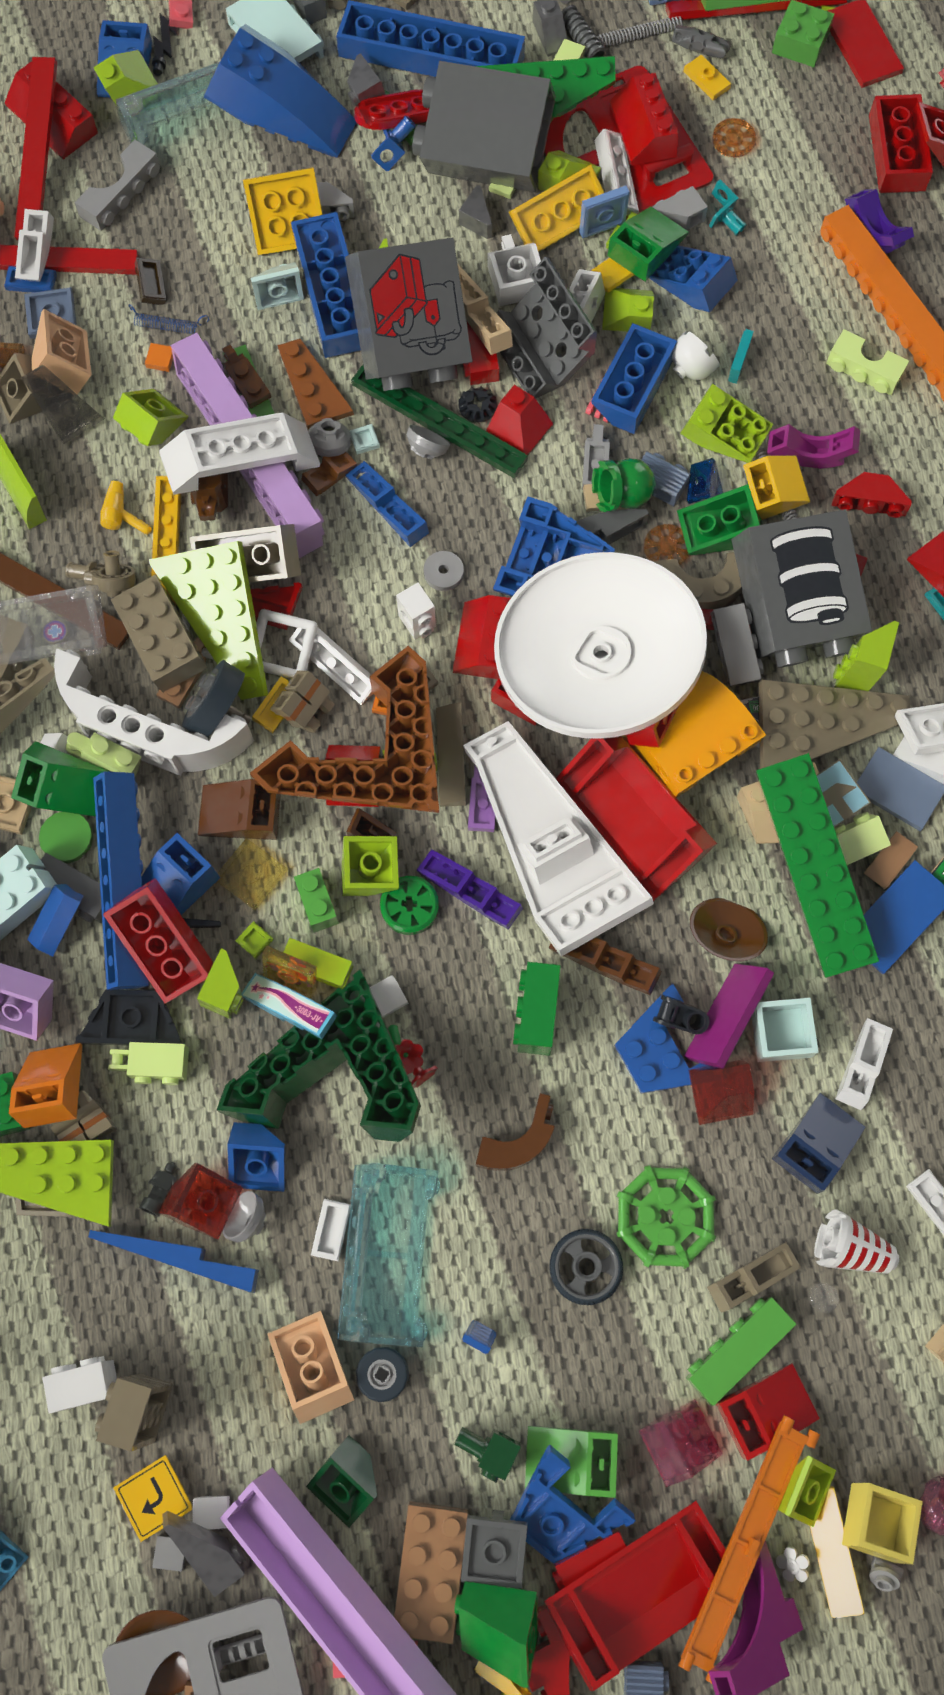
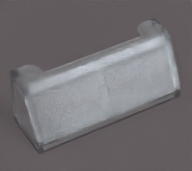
M88 585L0 601V666L55 656L56 649L65 652L67 650L74 652L85 651L86 656L102 653L101 648L107 647L98 585Z

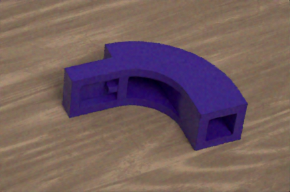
M864 189L845 198L846 206H850L885 254L904 246L906 240L914 237L912 227H897L887 219L883 212L877 189Z

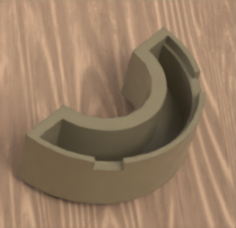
M734 552L727 553L723 570L716 576L707 579L688 575L680 567L677 559L652 561L663 566L683 581L693 593L701 609L715 610L728 607L743 592Z

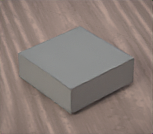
M158 1535L152 1568L182 1572L184 1570L185 1557L169 1536Z

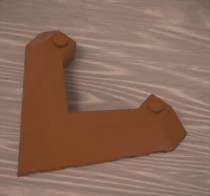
M407 646L370 676L371 692L387 706L384 758H373V761H357V758L319 760V757H308L290 740L250 772V775L268 793L439 813L426 661L411 647Z

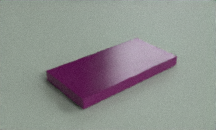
M734 963L707 1013L710 1021L708 1029L702 1034L695 1035L684 1057L693 1062L723 1069L768 987L774 972L769 968Z

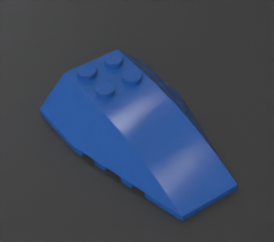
M247 24L239 28L219 62L204 94V98L247 125L254 127L255 124L263 127L268 133L275 134L276 132L288 137L289 141L295 143L300 141L308 144V148L332 157L339 156L357 123L355 118L285 49Z

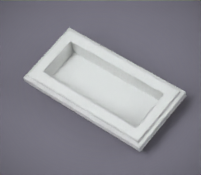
M324 1199L311 1256L339 1261L351 1209L350 1204Z

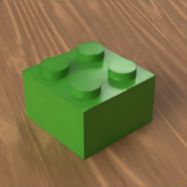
M791 0L776 33L772 54L815 67L829 35L834 13Z

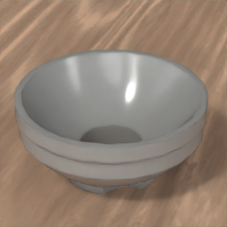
M331 418L322 419V421L317 422L308 430L317 455L326 457L338 456L345 453L351 446L349 429ZM332 428V429H334V430H332V431H325V430H323V429Z
M409 425L406 435L411 446L410 449L415 454L432 460L434 457L445 454L449 449L450 443L440 435L421 426Z
M246 1191L232 1202L224 1217L222 1232L226 1239L238 1243L261 1232L266 1218L262 1198L252 1191Z

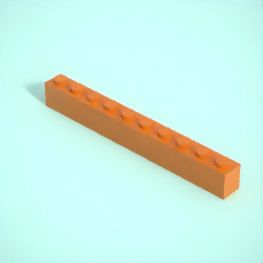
M849 205L825 216L820 230L822 239L825 242H829L835 256L841 259L847 266L848 274L851 277H855L860 284L863 294L870 297L875 310L882 313L889 329L896 332L900 338L901 345L905 349L908 348L913 355L915 364L918 367H922L927 374L929 383L937 387L944 401V331Z

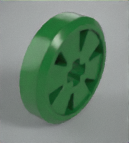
M417 876L399 877L398 890L382 893L380 899L382 917L385 923L397 933L404 935L422 933L431 927L439 912L437 893L433 886L423 878ZM407 899H412L413 904H417V907H413V911H407V908L402 906L403 903H406Z

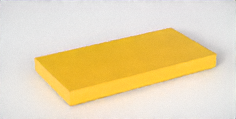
M589 165L509 211V214L524 245L535 243L539 252L579 229L582 201L603 194L604 191L592 165Z

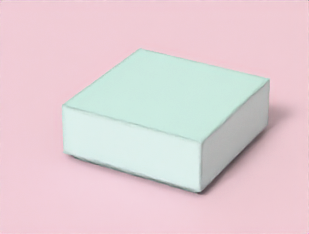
M372 424L350 430L351 440L357 455L380 448Z

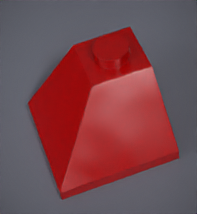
M514 384L500 401L486 432L529 455L552 427L553 422L535 397Z

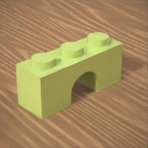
M844 329L833 346L826 364L830 365L837 372H844L852 376L857 382H864L873 386L879 393L892 395L907 368L909 360L888 350L882 359L878 361L868 360L861 352L866 339Z

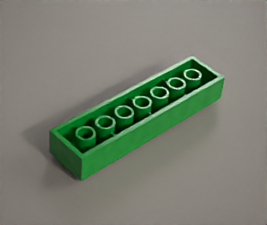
M809 753L756 770V775L824 977H831L879 962Z

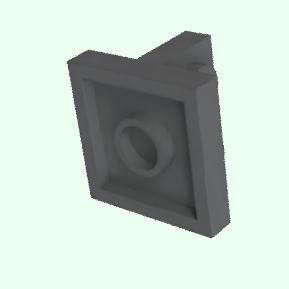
M492 1510V1518L467 1515L461 1582L467 1581L521 1589L527 1522L504 1519V1511Z

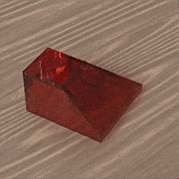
M744 1060L727 1062L723 1069L706 1066L688 1070L699 1125L753 1115L754 1086L749 1063Z
M195 1162L171 1187L159 1214L187 1228L218 1240L243 1187Z

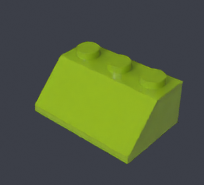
M893 621L864 635L856 645L852 644L849 654L844 655L841 664H837L834 670L833 678L836 679L834 688L869 691L888 669L899 622Z

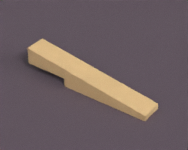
M458 264L466 321L491 355L513 347L511 329L489 306L488 296Z

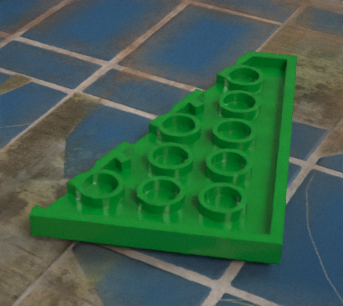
M615 56L475 66L551 79L556 96L551 122L555 117H560L576 108V105L589 97L593 98L601 90H606L616 84Z

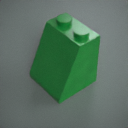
M465 1581L462 1594H457L455 1600V1614H459L456 1635L461 1636V1650L517 1685L528 1688L539 1636L537 1592Z

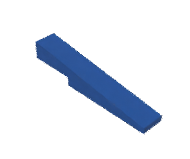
M93 1230L89 1232V1238L255 1293L259 1270L204 1261L206 1249Z

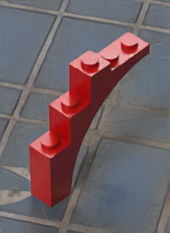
M617 1528L612 1530L613 1534L605 1538L599 1537L588 1543L587 1547L554 1563L556 1571L552 1575L559 1590H562L626 1547ZM544 1604L538 1607V1632L542 1638L547 1635L548 1639L536 1646L529 1686L532 1692L543 1686L544 1690L540 1691L541 1695H570L569 1661L571 1655Z

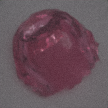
M936 1476L925 1484L924 1493L919 1498L920 1501H923L920 1520L927 1529L944 1536V1477Z

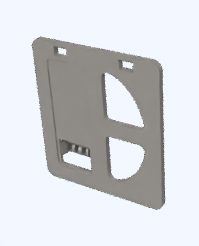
M272 1596L112 1643L105 1649L102 1656L110 1695H146L149 1683L156 1669L165 1658L177 1651L183 1653L186 1658L194 1695H304L283 1607L279 1599ZM256 1629L262 1633L213 1648V1643ZM266 1653L269 1668L229 1681L221 1680L219 1671L223 1666Z

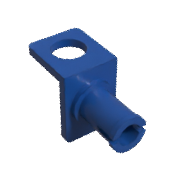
M407 115L404 116L393 130H383L386 139L371 155L372 159L385 171H389L406 153L402 141L416 128L415 123ZM386 149L393 152V158L388 162H384L380 158L381 152Z

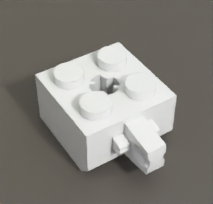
M511 234L502 236L501 245L503 250L488 253V270L499 306L521 301L535 285L529 274L541 262L535 243L515 247Z

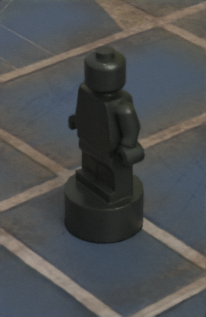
M174 1162L167 1163L164 1168L165 1171L158 1170L152 1179L149 1180L148 1184H152L153 1188L148 1197L143 1198L139 1206L144 1212L160 1217L164 1208L162 1204L167 1192L173 1195L177 1182L176 1177L172 1175L177 1169Z

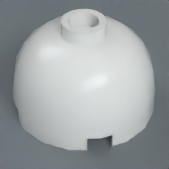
M685 331L677 339L672 355V360L676 365L673 370L682 379L685 376L691 380L704 379L712 374L720 365L714 354L709 357V353L706 350L708 347L693 333Z

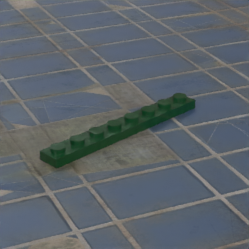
M364 365L360 367L351 379L352 386L514 479L528 460L527 454L409 387L383 391L381 377L366 379Z

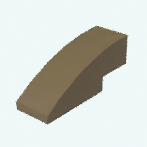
M787 1242L722 1277L707 1286L722 1313L762 1292L801 1267Z

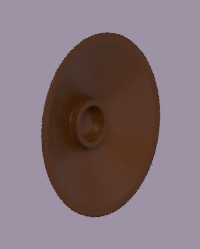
M713 898L699 903L691 913L690 929L694 938L706 951L716 957L729 961H748L759 956L767 946L768 932L766 926L752 909L724 898Z
M169 1610L148 1611L130 1620L122 1628L115 1642L182 1623L189 1619L182 1614ZM177 1651L164 1659L153 1674L146 1695H176L185 1690L186 1682L191 1681L183 1653Z

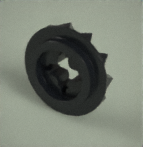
M482 385L479 388L471 386L468 391H463L458 407L465 419L471 422H484L494 415L497 409L496 396L492 394L491 389L486 390ZM474 397H476V399H478L479 402H482L481 410L476 404H474Z

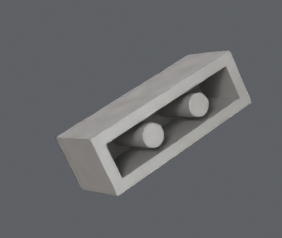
M744 603L713 610L710 614L727 688L759 681L761 679L760 674H763L764 670L761 659L756 658L755 649H758V643L755 634H751L749 624H752L750 610L745 609Z

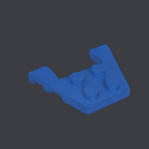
M674 984L670 985L662 993L683 1002ZM661 996L614 1045L641 1094L721 1081L727 1078L722 1068L701 1063L692 1068L687 1066L666 1027L653 1021V1017L657 1016L662 1003Z
M549 1445L510 1520L527 1522L526 1542L554 1564L587 1547V1542L599 1536L605 1538L613 1534V1529L623 1524L626 1527L633 1524L635 1516L633 1512L614 1498L592 1518L557 1490L553 1484L571 1468L570 1461Z

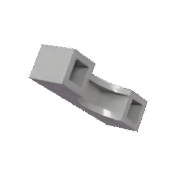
M134 140L120 154L124 167V173L120 180L106 188L89 187L75 202L79 217L100 231L106 225H110L121 209H125L136 193L139 194L149 179L156 177L159 172L160 165L157 154L137 140Z

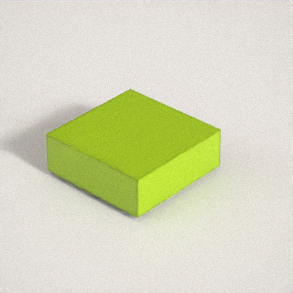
M253 921L235 941L253 958L257 959L274 939Z

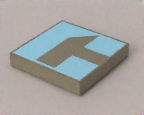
M840 759L817 774L834 828L871 803Z

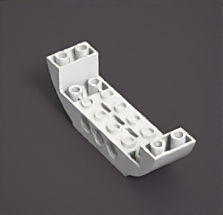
M56 649L54 668L60 694L77 719V724L89 739L95 732L142 756V761L179 776L183 772L202 771L225 764L244 752L254 741L246 720L235 714H232V716L225 714L209 741V738L197 732L194 735L185 732L183 727L175 723L170 725L162 723L160 718L152 714H147L146 716L139 714L135 708L129 705H116L112 699L104 695L99 697L91 695V692L86 688L92 676L87 666L81 660V656L72 650L65 652Z

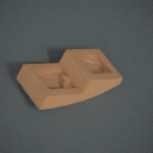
M897 831L889 840L891 845L882 849L864 872L865 875L885 890L918 848V846Z

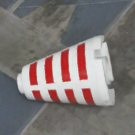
M832 1210L827 1214L825 1218L830 1220L827 1225L821 1224L815 1242L814 1254L815 1257L820 1258L819 1261H816L817 1264L828 1268L888 1274L896 1269L899 1263V1254L895 1246L842 1211Z

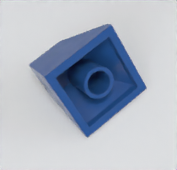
M234 1122L227 1143L229 1188L284 1192L285 1144L262 1124Z

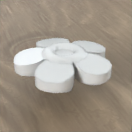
M790 1546L784 1550V1555L780 1554L777 1556L776 1564L779 1568L785 1569L782 1572L785 1580L792 1582L795 1577L800 1582L807 1580L809 1573L806 1568L809 1566L810 1561L806 1555L801 1554L797 1557V1550Z

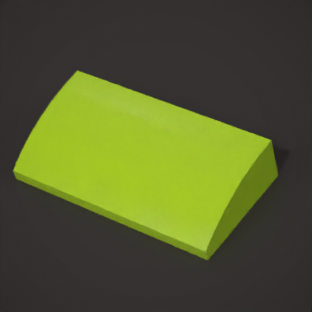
M0 434V480L30 530L47 521L36 494Z

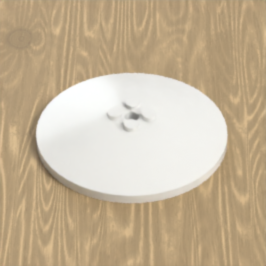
M598 552L559 561L546 567L526 581L512 596L503 610L495 634L494 652L501 683L510 699L525 715L536 723L561 734L580 738L601 739L618 737L642 730L660 721L675 710L687 698L700 677L706 657L707 633L704 616L698 601L684 582L672 572L659 564L638 556L614 552ZM598 651H606L608 653L604 658L594 656Z

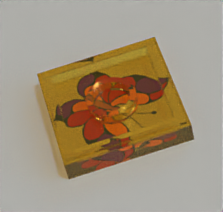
M246 838L218 871V875L221 878L217 883L255 911L285 875L288 868Z
M266 946L262 953L263 977L277 982L305 997L312 998L316 991L317 966Z

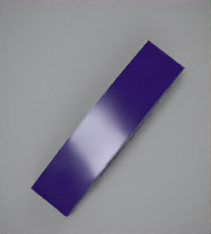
M432 849L417 869L419 874L508 930L523 910L520 903L503 895L496 887L476 877L469 869Z

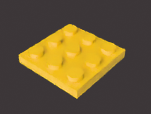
M314 167L243 179L258 255L297 249L291 222L322 215Z

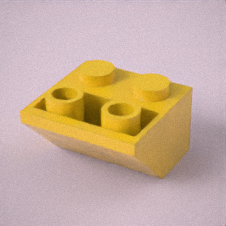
M766 456L743 465L756 511L762 520L810 503L797 456Z

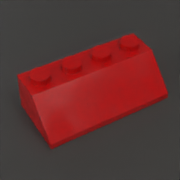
M32 61L15 73L4 102L5 106L25 124ZM56 81L49 147L64 160L98 134L93 115Z
M656 73L633 76L610 100V107L630 164L637 165L677 158L679 133Z
M156 878L133 891L103 913L110 926L165 1004L206 980L214 963Z

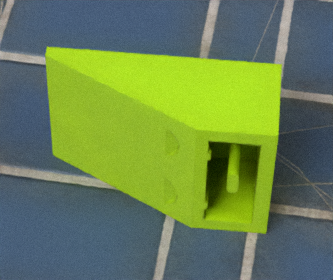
M712 383L680 434L705 449L750 463L774 424Z

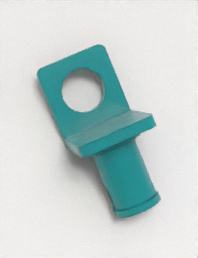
M719 180L712 191V195L724 207L714 215L709 227L712 228L718 222L721 223L723 221L734 235L737 236L739 231L742 232L747 224L733 211L738 197L722 180ZM720 189L726 193L728 200L722 197Z

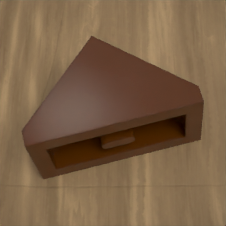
M360 808L356 809L346 831L347 836H396L395 831Z

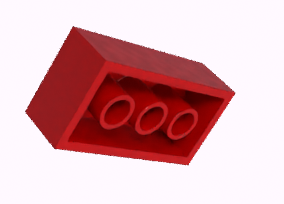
M922 94L875 96L869 113V122L879 193L926 191L933 169L930 148L926 143L916 108L918 102L923 103Z

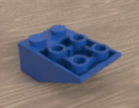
M102 20L99 35L98 64L114 54L139 50L149 67L153 43L148 24ZM97 75V96L111 98Z
M679 245L649 277V279L694 309L711 312L738 281L731 257Z
M176 833L157 851L141 876L143 886L156 878L182 915L221 877L208 861Z

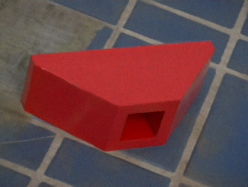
M863 472L836 491L831 506H836L840 510L856 509L863 510L866 514L884 513L892 518H899L907 515L912 501L889 475Z

